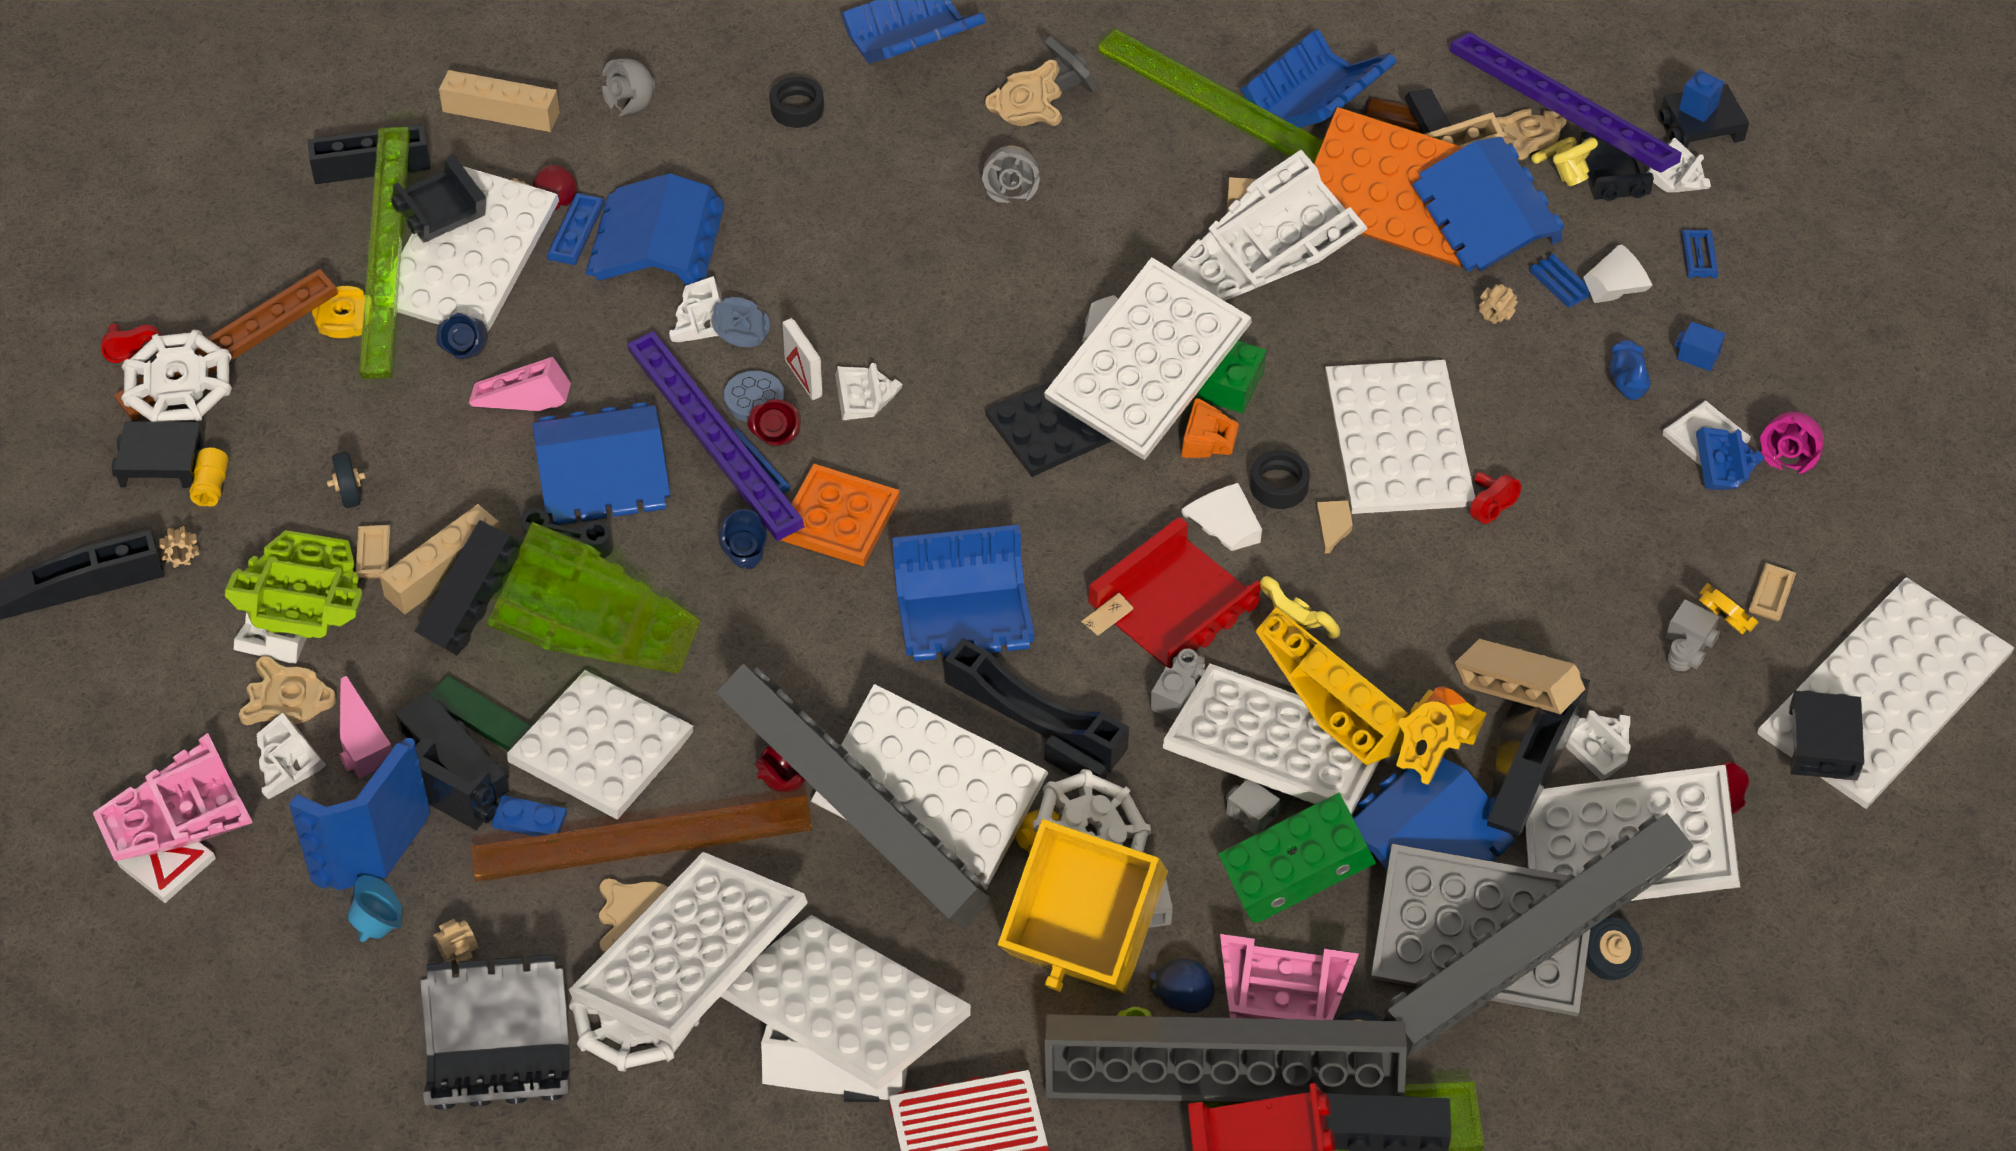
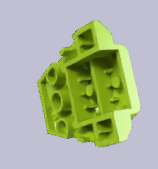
M285 530L264 547V555L258 559L257 556H253L249 559L246 570L237 569L232 573L225 589V597L238 610L247 612L249 620L255 628L266 629L273 633L297 634L304 638H322L328 633L331 625L342 626L356 617L362 601L361 588L357 587L358 575L357 572L353 571L354 560L349 540Z

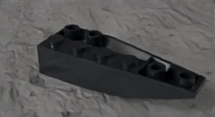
M147 526L84 543L61 555L25 568L0 580V620L164 577L152 527Z
M1580 677L1585 690L1561 714L1547 711L1540 707H1533L1516 701L1513 702L1501 726L1487 826L1519 837L1585 709L1590 680Z

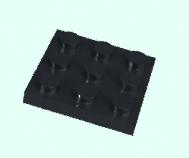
M1054 380L985 409V416L1031 477L1111 442L1110 438L1045 398L1044 392Z

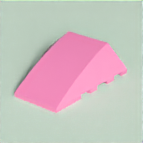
M208 733L198 739L200 744L191 751L187 752L184 749L173 757L175 762L160 772L155 769L146 775L147 781L136 789L129 787L93 812L114 861L151 855L187 846L253 823Z
M1220 934L1229 1017L1333 1020L1359 954L1324 949L1323 956L1258 947L1254 946L1255 939Z

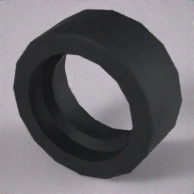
M788 77L779 81L770 93V108L773 118L778 123L793 128L807 127L816 123L824 112L822 88L817 82L806 77ZM793 95L807 96L813 100L809 106L798 109L788 108L781 104L783 99Z
M1273 450L1265 452L1252 465L1250 490L1253 497L1265 506L1275 509L1291 508L1301 503L1306 497L1310 470L1307 463L1299 455L1290 451ZM1272 470H1285L1297 477L1298 483L1290 488H1274L1262 480V475Z

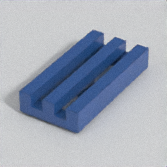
M1682 230L1681 236L1688 278H1694V276H1699V278H1706V276L1717 278L1718 267L1712 230ZM1690 237L1694 239L1698 268H1694ZM1700 237H1705L1710 268L1704 267Z
M1554 254L1549 256L1548 261L1543 259L1539 265L1534 264L1531 266L1530 273L1568 308L1591 296L1586 283ZM1561 287H1563L1565 290H1567L1574 298H1572V297H1571L1566 291H1564Z

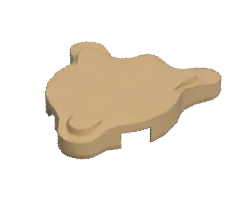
M1048 60L1036 70L1012 74L1007 77L1008 82L1001 90L998 87L995 92L987 96L985 100L986 108L990 112L997 113L1010 124L1017 126H1027L1036 122H1045L1051 126L1058 125L1062 120V115L1050 102L1053 99L1059 98L1062 94L1059 86L1054 82L1060 71L1059 65L1055 60Z
M1532 109L1517 111L1506 117H1496L1505 135V143H1511L1519 155V160L1527 158L1533 151L1545 149L1555 144L1560 138L1561 129L1565 126L1566 119L1554 111L1544 110V116L1531 115Z
M263 656L256 662L257 672L263 681L260 683H250L247 686L250 702L240 710L239 717L242 724L252 725L261 721L272 722L283 712L294 724H300L310 720L320 712L332 708L336 703V695L333 689L327 687L324 682L317 678L314 671L301 667H284L275 662L271 657Z
M610 878L601 882L600 892L607 902L599 913V920L603 924L614 926L600 941V949L603 954L668 888L667 886L657 882L622 884Z

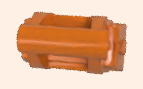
M1195 399L1183 439L1181 456L1184 458L1210 457L1212 454L1231 455L1239 430V423L1231 420L1222 414L1220 410L1203 400Z

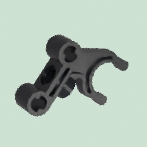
M528 510L521 518L524 534L517 540L522 544L518 559L513 565H510L506 574L517 569H525L532 572L536 576V582L530 590L532 600L536 602L542 601L544 592L551 582L545 561L548 560L553 563L570 566L575 555L593 559L608 557L614 547L609 527L602 521H591L582 530L554 525L550 523L548 514L544 510Z

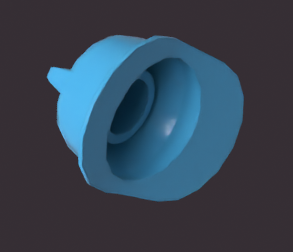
M370 875L358 877L354 885V899L349 908L347 918L352 926L357 929L360 942L366 941L369 937L381 939L393 929L401 927L402 905L391 886L381 879Z

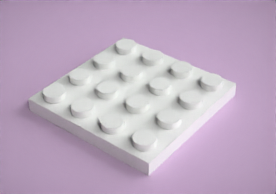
M584 670L507 753L509 763L618 820L693 733V725Z

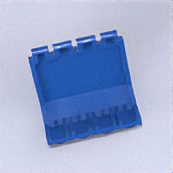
M875 0L840 13L848 36L868 64L897 56L986 23L983 12L962 17L951 3V0Z
M1317 29L1311 31L1240 89L1253 110L1286 131L1322 122L1326 118L1333 116L1337 107H1344L1345 104L1361 93L1363 89L1367 88L1380 75L1395 65L1396 58L1390 53L1350 64L1332 53L1320 30Z
M1502 137L1472 142L1419 173L1421 179L1412 185L1423 203L1434 199L1426 205V208L1437 226L1440 227L1447 222L1449 223L1441 229V232L1452 250H1457L1464 246L1463 249L1456 253V256L1466 272L1476 267L1481 272L1536 239L1549 237L1552 245L1562 240L1564 225L1557 213L1551 214L1547 208V205H1549L1547 197L1541 189L1536 191L1532 184L1534 179L1531 172L1526 166L1523 168L1516 160L1519 158L1516 149L1511 143L1506 144Z
M671 173L616 188V191L607 197L598 234L596 235L586 269V275H594L599 281L653 266L677 274L685 285L704 280L707 276L719 224L724 211L723 201L710 186Z
M636 403L631 405L630 409L618 411L617 407H608L599 410V414L587 415V412H574L569 414V418L558 420L556 416H546L539 418L537 423H532L545 512L553 516L554 525L576 523L575 511H581L582 522L607 518L606 507L612 506L613 517L637 514V502H643L644 512L666 509L665 498L670 497V489L655 405L648 406V403Z
M1019 525L892 538L896 593L906 656L913 655L914 662L937 659L936 652H942V657L947 658L962 638L990 653L1001 652V645H1006L1007 651L1030 649L1029 642H1034V629L1024 586Z
M406 738L401 743L397 742L356 799L325 807L296 794L289 803L311 881L320 888L326 889L330 886L337 890L353 887L357 878L362 875H370L379 879L386 878L426 823V819L431 813L415 742L411 738Z
M1443 757L1429 785L1421 782V775L1415 769L1406 768L1397 775L1393 772L1378 784L1381 790L1375 795L1373 792H1370L1358 801L1357 806L1359 809L1352 814L1369 850L1373 852L1386 870L1392 844L1494 862L1495 857L1492 853L1499 857L1515 842L1510 833L1487 826L1490 798L1467 769Z

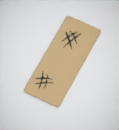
M1118 593L1081 622L1096 635H1100L1134 608Z

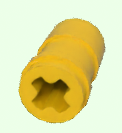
M204 448L198 453L194 469V480L190 487V499L198 506H215L221 498V487L226 477L229 463L228 455L222 450Z

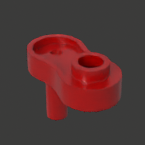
M111 324L108 326V333L101 340V353L107 361L121 363L126 359L132 358L146 345L143 343L149 342L152 339V335H162L159 329L152 325H141L129 331H120L119 325Z
M1478 472L1474 481L1487 488V490L1480 492L1473 500L1470 508L1471 517L1482 524H1488L1497 519L1501 511L1512 506L1519 498L1522 487L1521 482L1510 475H1503L1497 480L1483 472Z

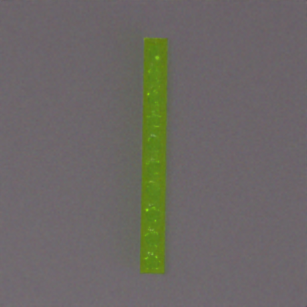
M1117 29L1099 43L1098 52L1286 155L1291 157L1299 150H1302L1312 163H1315L1323 143L1321 139Z
M408 127L378 128L359 374L362 379L392 378L404 216L402 213L395 211L391 203V197L393 196V184L399 182L404 189L406 188L410 139Z

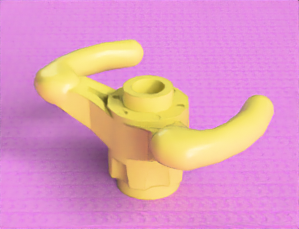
M1568 137L1534 153L1531 156V160L1533 163L1538 164L1552 156L1562 182L1565 181L1567 186H1573L1589 178L1587 174L1589 168L1585 159L1591 150L1597 147L1598 142L1595 138H1588L1580 145H1577V140L1574 137Z
M1264 576L1261 579L1260 587L1272 601L1274 608H1279L1305 630L1323 626L1327 630L1326 635L1328 638L1334 639L1339 637L1340 627L1329 614L1324 611L1310 612V606L1297 597L1293 601L1288 599L1283 594L1276 580L1269 576Z

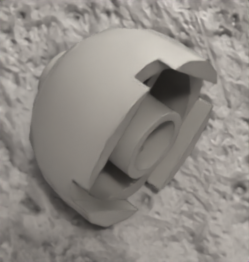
M613 59L606 63L602 77L607 76V85L602 86V93L608 106L612 109L615 104L621 112L619 116L633 115L647 107L655 88L654 79L648 69L641 62L634 59ZM630 98L625 108L617 106V99Z
M1014 145L1000 147L991 153L984 164L982 172V182L987 189L986 192L989 197L997 202L1011 203L1007 198L1026 199V202L1033 197L1038 190L1040 171L1038 162L1032 153ZM1021 185L1022 190L1018 195L1009 197L1002 194L1005 193L1006 189L1014 190Z

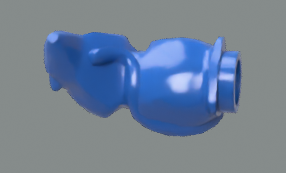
M1625 340L1612 347L1609 371L1617 389L1627 399L1636 400L1646 394L1650 388L1651 381L1646 369L1645 358L1642 355L1644 352L1643 347L1636 345L1633 341Z

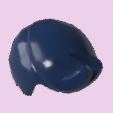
M455 313L438 325L437 344L457 359L475 357L483 351L487 344L488 333L486 325L475 314Z
M739 509L730 513L719 527V545L723 552L738 567L753 569L763 556L767 540V532L759 515L749 509Z
M1193 959L1171 960L1159 970L1149 973L1150 979L1153 981L1150 985L1151 991H1154L1156 996L1161 997L1164 1004L1170 1008L1179 1009L1187 1013H1198L1207 1008L1209 1003L1212 1002L1214 997L1213 980L1206 967Z

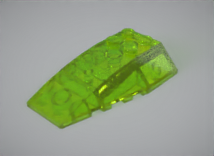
M532 522L519 550L518 559L513 565L486 625L550 651L665 672L680 673L701 620L666 596L662 599L651 591V586L644 581L637 582L624 573L625 569L616 562L611 564L600 557L601 552L592 546Z

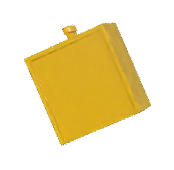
M1042 819L998 946L1010 956L1051 969L1050 977L1047 976L1045 985L1050 989L1061 992L1064 974L1125 995L1168 870L1158 857Z

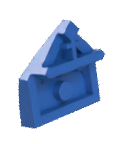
M1702 427L1696 431L1705 489L1727 490L1737 488L1750 478L1749 474L1764 458L1758 450L1753 452L1743 441L1742 432L1739 429L1730 433L1728 430Z

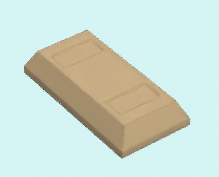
M390 525L358 526L356 558L358 579L380 578L379 575L388 570Z
M1765 563L1749 612L1774 621H1780L1796 572Z

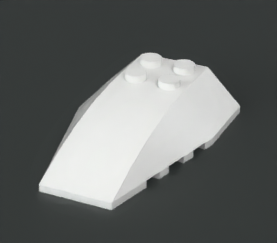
M1299 150L1252 182L1246 189L1247 193L1239 201L1235 200L1229 206V212L1219 222L1215 221L1208 228L1210 232L1202 240L1198 239L1172 266V269L1226 301L1320 262L1366 231L1367 226L1351 207L1345 209L1321 181L1317 167L1302 150Z

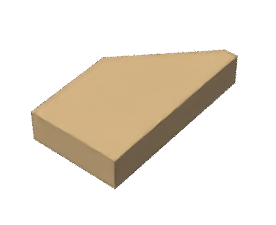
M1348 500L1317 502L1316 509L1324 553H1330L1333 547L1352 531L1353 524Z

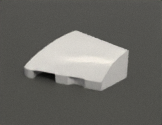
M1618 245L1614 248L1612 252L1583 277L1594 303L1615 300L1623 294L1644 292L1653 286L1640 262L1623 245Z
M714 276L686 285L682 294L683 302L678 306L675 314L678 321L675 329L669 332L672 342H684L719 336L713 329L711 321L710 328L706 329L704 327V323L711 319L715 305L718 302H723Z
M1238 483L1211 492L1182 508L1181 512L1184 517H1190L1202 526V530L1209 535L1219 538L1221 544L1231 551L1261 543L1262 528Z
M246 612L245 624L234 639V650L262 657L269 656L275 660L296 664L306 638L297 634L273 633L266 629L255 628L251 624ZM253 635H260L264 638V640L256 638Z
M283 712L257 733V743L261 749L259 765L260 770L264 772L265 787H262V793L268 799L310 777L326 766L296 725ZM296 759L301 768V770L299 771L295 770L293 767V764Z

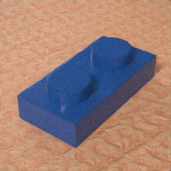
M502 795L492 820V827L557 841L567 816L566 808Z

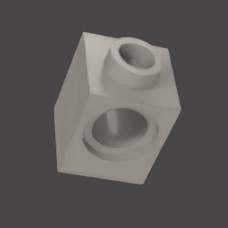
M1248 779L1241 786L1235 785L1226 797V814L1234 820L1238 818L1244 823L1243 826L1255 835L1262 832L1279 814L1280 799L1260 784Z

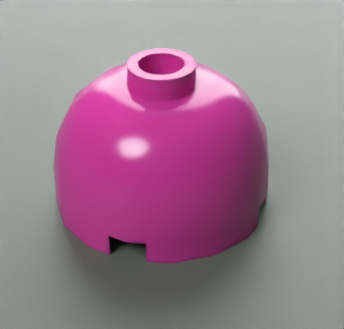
M1795 411L1781 413L1767 424L1760 436L1761 454L1770 466L1783 470L1782 464L1798 470V474L1805 473L1815 466L1823 452L1824 435L1822 429L1814 418L1805 413ZM1782 455L1787 458H1795L1800 455V460L1796 464H1783L1778 458Z

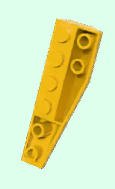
M1275 607L1255 632L1318 725L1366 766L1399 753L1404 741V733L1398 721L1400 717L1406 718L1410 714L1279 608Z

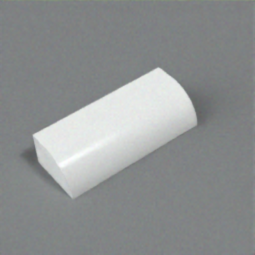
M766 1026L761 1042L762 1084L844 1095L845 1090L879 1096V1099L889 1100V1096L897 1095V1093L905 1089L907 1068L880 1090H877L771 1026Z

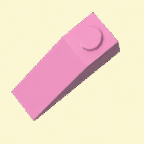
M550 357L476 382L469 403L472 407L542 411L551 407L557 408L566 403L571 382L555 359Z
M345 676L341 678L340 741L343 752L339 756L345 769L348 772L354 770L360 779L380 767L391 752L392 746L348 677Z

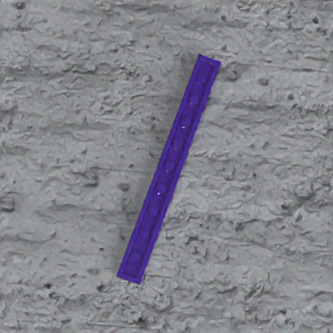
M1469 32L1451 42V53L1542 104L1544 107L1556 112L1566 120L1582 127L1587 132L1601 138L1608 144L1615 146L1629 156L1648 165L1653 170L1662 173L1680 163L1682 152L1473 33Z
M652 331L628 343L629 353L751 509L759 515L762 523L776 541L804 528L803 518L656 333Z

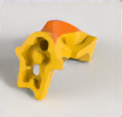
M1444 686L1437 687L1434 691L1429 689L1419 703L1415 702L1410 715L1406 718L1400 717L1398 721L1404 733V741L1396 766L1402 769H1415L1421 775V782L1429 785L1446 750L1450 748L1460 749L1462 743L1474 745L1487 713L1467 703L1462 696L1452 689ZM1425 740L1427 749L1423 755H1418L1416 746L1419 741Z

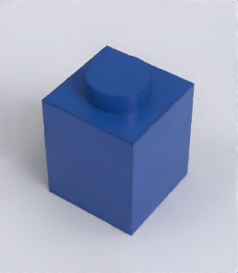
M1699 69L1684 86L1679 110L1704 122L1719 105L1724 81Z
M1691 321L1687 331H1681L1675 344V348L1679 349L1677 360L1712 371L1721 352L1726 333Z

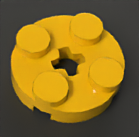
M353 286L336 287L338 295L312 310L314 323L319 333L332 338L360 336L370 326L374 318L372 300L370 297L365 296L361 289ZM344 309L348 310V313H346V314H343V315L336 314V313H341L342 310H344Z
M1706 583L1699 592L1702 595L1699 601L1716 615L1720 611L1725 613L1727 617L1724 620L1742 635L1746 630L1751 632L1759 623L1753 617L1747 621L1750 616L1745 613V610L1719 590H1714L1709 583Z

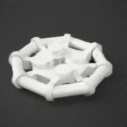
M195 329L191 333L158 336V334L152 335V339L131 359L124 360L122 364V369L124 370V394L121 400L125 406H131L151 422L201 421L202 416L221 398L228 396L232 390V387L229 385V362L232 358L230 352L227 349H221L204 337L201 331ZM200 348L204 352H206L207 355L204 357H202L201 355L197 356L194 352L196 349ZM158 351V353L156 354L157 359H155L152 363L150 360L147 363H145L154 353ZM217 366V379L208 377V368ZM175 372H180L182 376L177 380L169 379L174 377ZM139 374L144 375V384L137 386V376ZM205 389L211 390V392H209V393L196 405L195 401H197V400H199V399L202 398V396H203V391H204ZM150 395L156 402L154 408L142 399ZM187 404L188 407L186 409L166 411L170 405Z
M1082 769L1079 774L1057 782L1049 781L1043 787L1044 796L1037 820L1033 822L1035 832L1038 831L1041 820L1044 819L1095 836L1092 831L1087 832L1085 829L1088 823H1090L1097 829V836L1095 837L1119 845H1123L1126 838H1133L1131 849L1144 852L1147 837L1151 834V827L1142 818L1129 794L1131 790L1127 786L1122 788L1092 774L1091 770ZM1079 788L1080 797L1069 800L1064 794ZM1092 789L1099 791L1105 795H1108L1113 799L1109 801V799L1103 795L1094 796L1092 795ZM1119 805H1121L1131 825L1124 824L1116 809ZM1054 806L1061 810L1059 821L1051 818Z
M573 998L569 1005L574 1014L579 1038L577 1046L581 1051L587 1050L617 1066L618 1071L626 1072V1068L662 1060L669 1062L674 1059L675 1051L692 1028L699 1025L700 1021L699 1018L673 1046L573 1000ZM588 1014H599L601 1028L591 1031ZM607 1037L622 1045L620 1051H617L601 1041ZM653 1043L655 1047L631 1053V1048L636 1047L638 1044Z

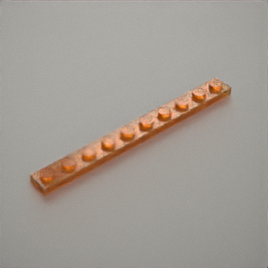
M805 795L471 846L475 882L811 831L812 825L807 796Z

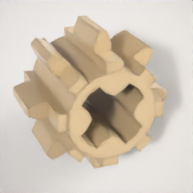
M1503 284L1495 285L1493 289L1487 287L1480 296L1482 301L1478 305L1480 307L1479 312L1482 313L1486 321H1492L1493 324H1496L1498 321L1501 323L1503 319L1509 321L1516 312L1514 307L1518 303L1516 301L1517 296L1513 294V290L1510 287H1504Z
M185 526L180 527L178 530L168 528V536L159 539V547L164 549L161 552L162 561H171L174 568L180 564L185 566L191 565L190 558H194V555H199V547L194 545L197 542L196 533H187Z
M452 919L439 926L441 931L433 936L445 962L455 960L459 964V961H466L473 957L471 952L478 949L477 941L465 920L458 923Z

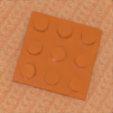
M813 464L791 504L803 518L804 528L781 539V541L864 567L900 499V490Z

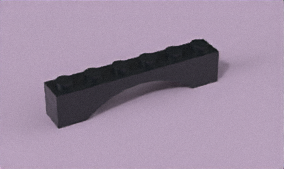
M964 638L945 659L946 684L1048 739L1051 735L1055 736L1105 765L1106 770L1109 772L1112 771L1128 750L1129 726L1103 712L1076 710L1040 695L1015 678L990 652Z

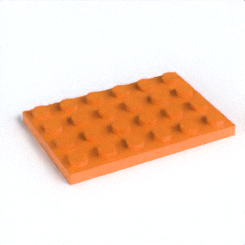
M1337 107L1314 165L1318 169L1321 181L1345 209L1351 207L1367 226V230L1360 235L1461 267L1462 264L1456 253L1463 249L1464 246L1457 250H1452L1441 232V229L1449 223L1447 222L1440 227L1437 226L1426 208V205L1434 199L1423 203L1412 185L1421 179L1419 173L1464 147Z

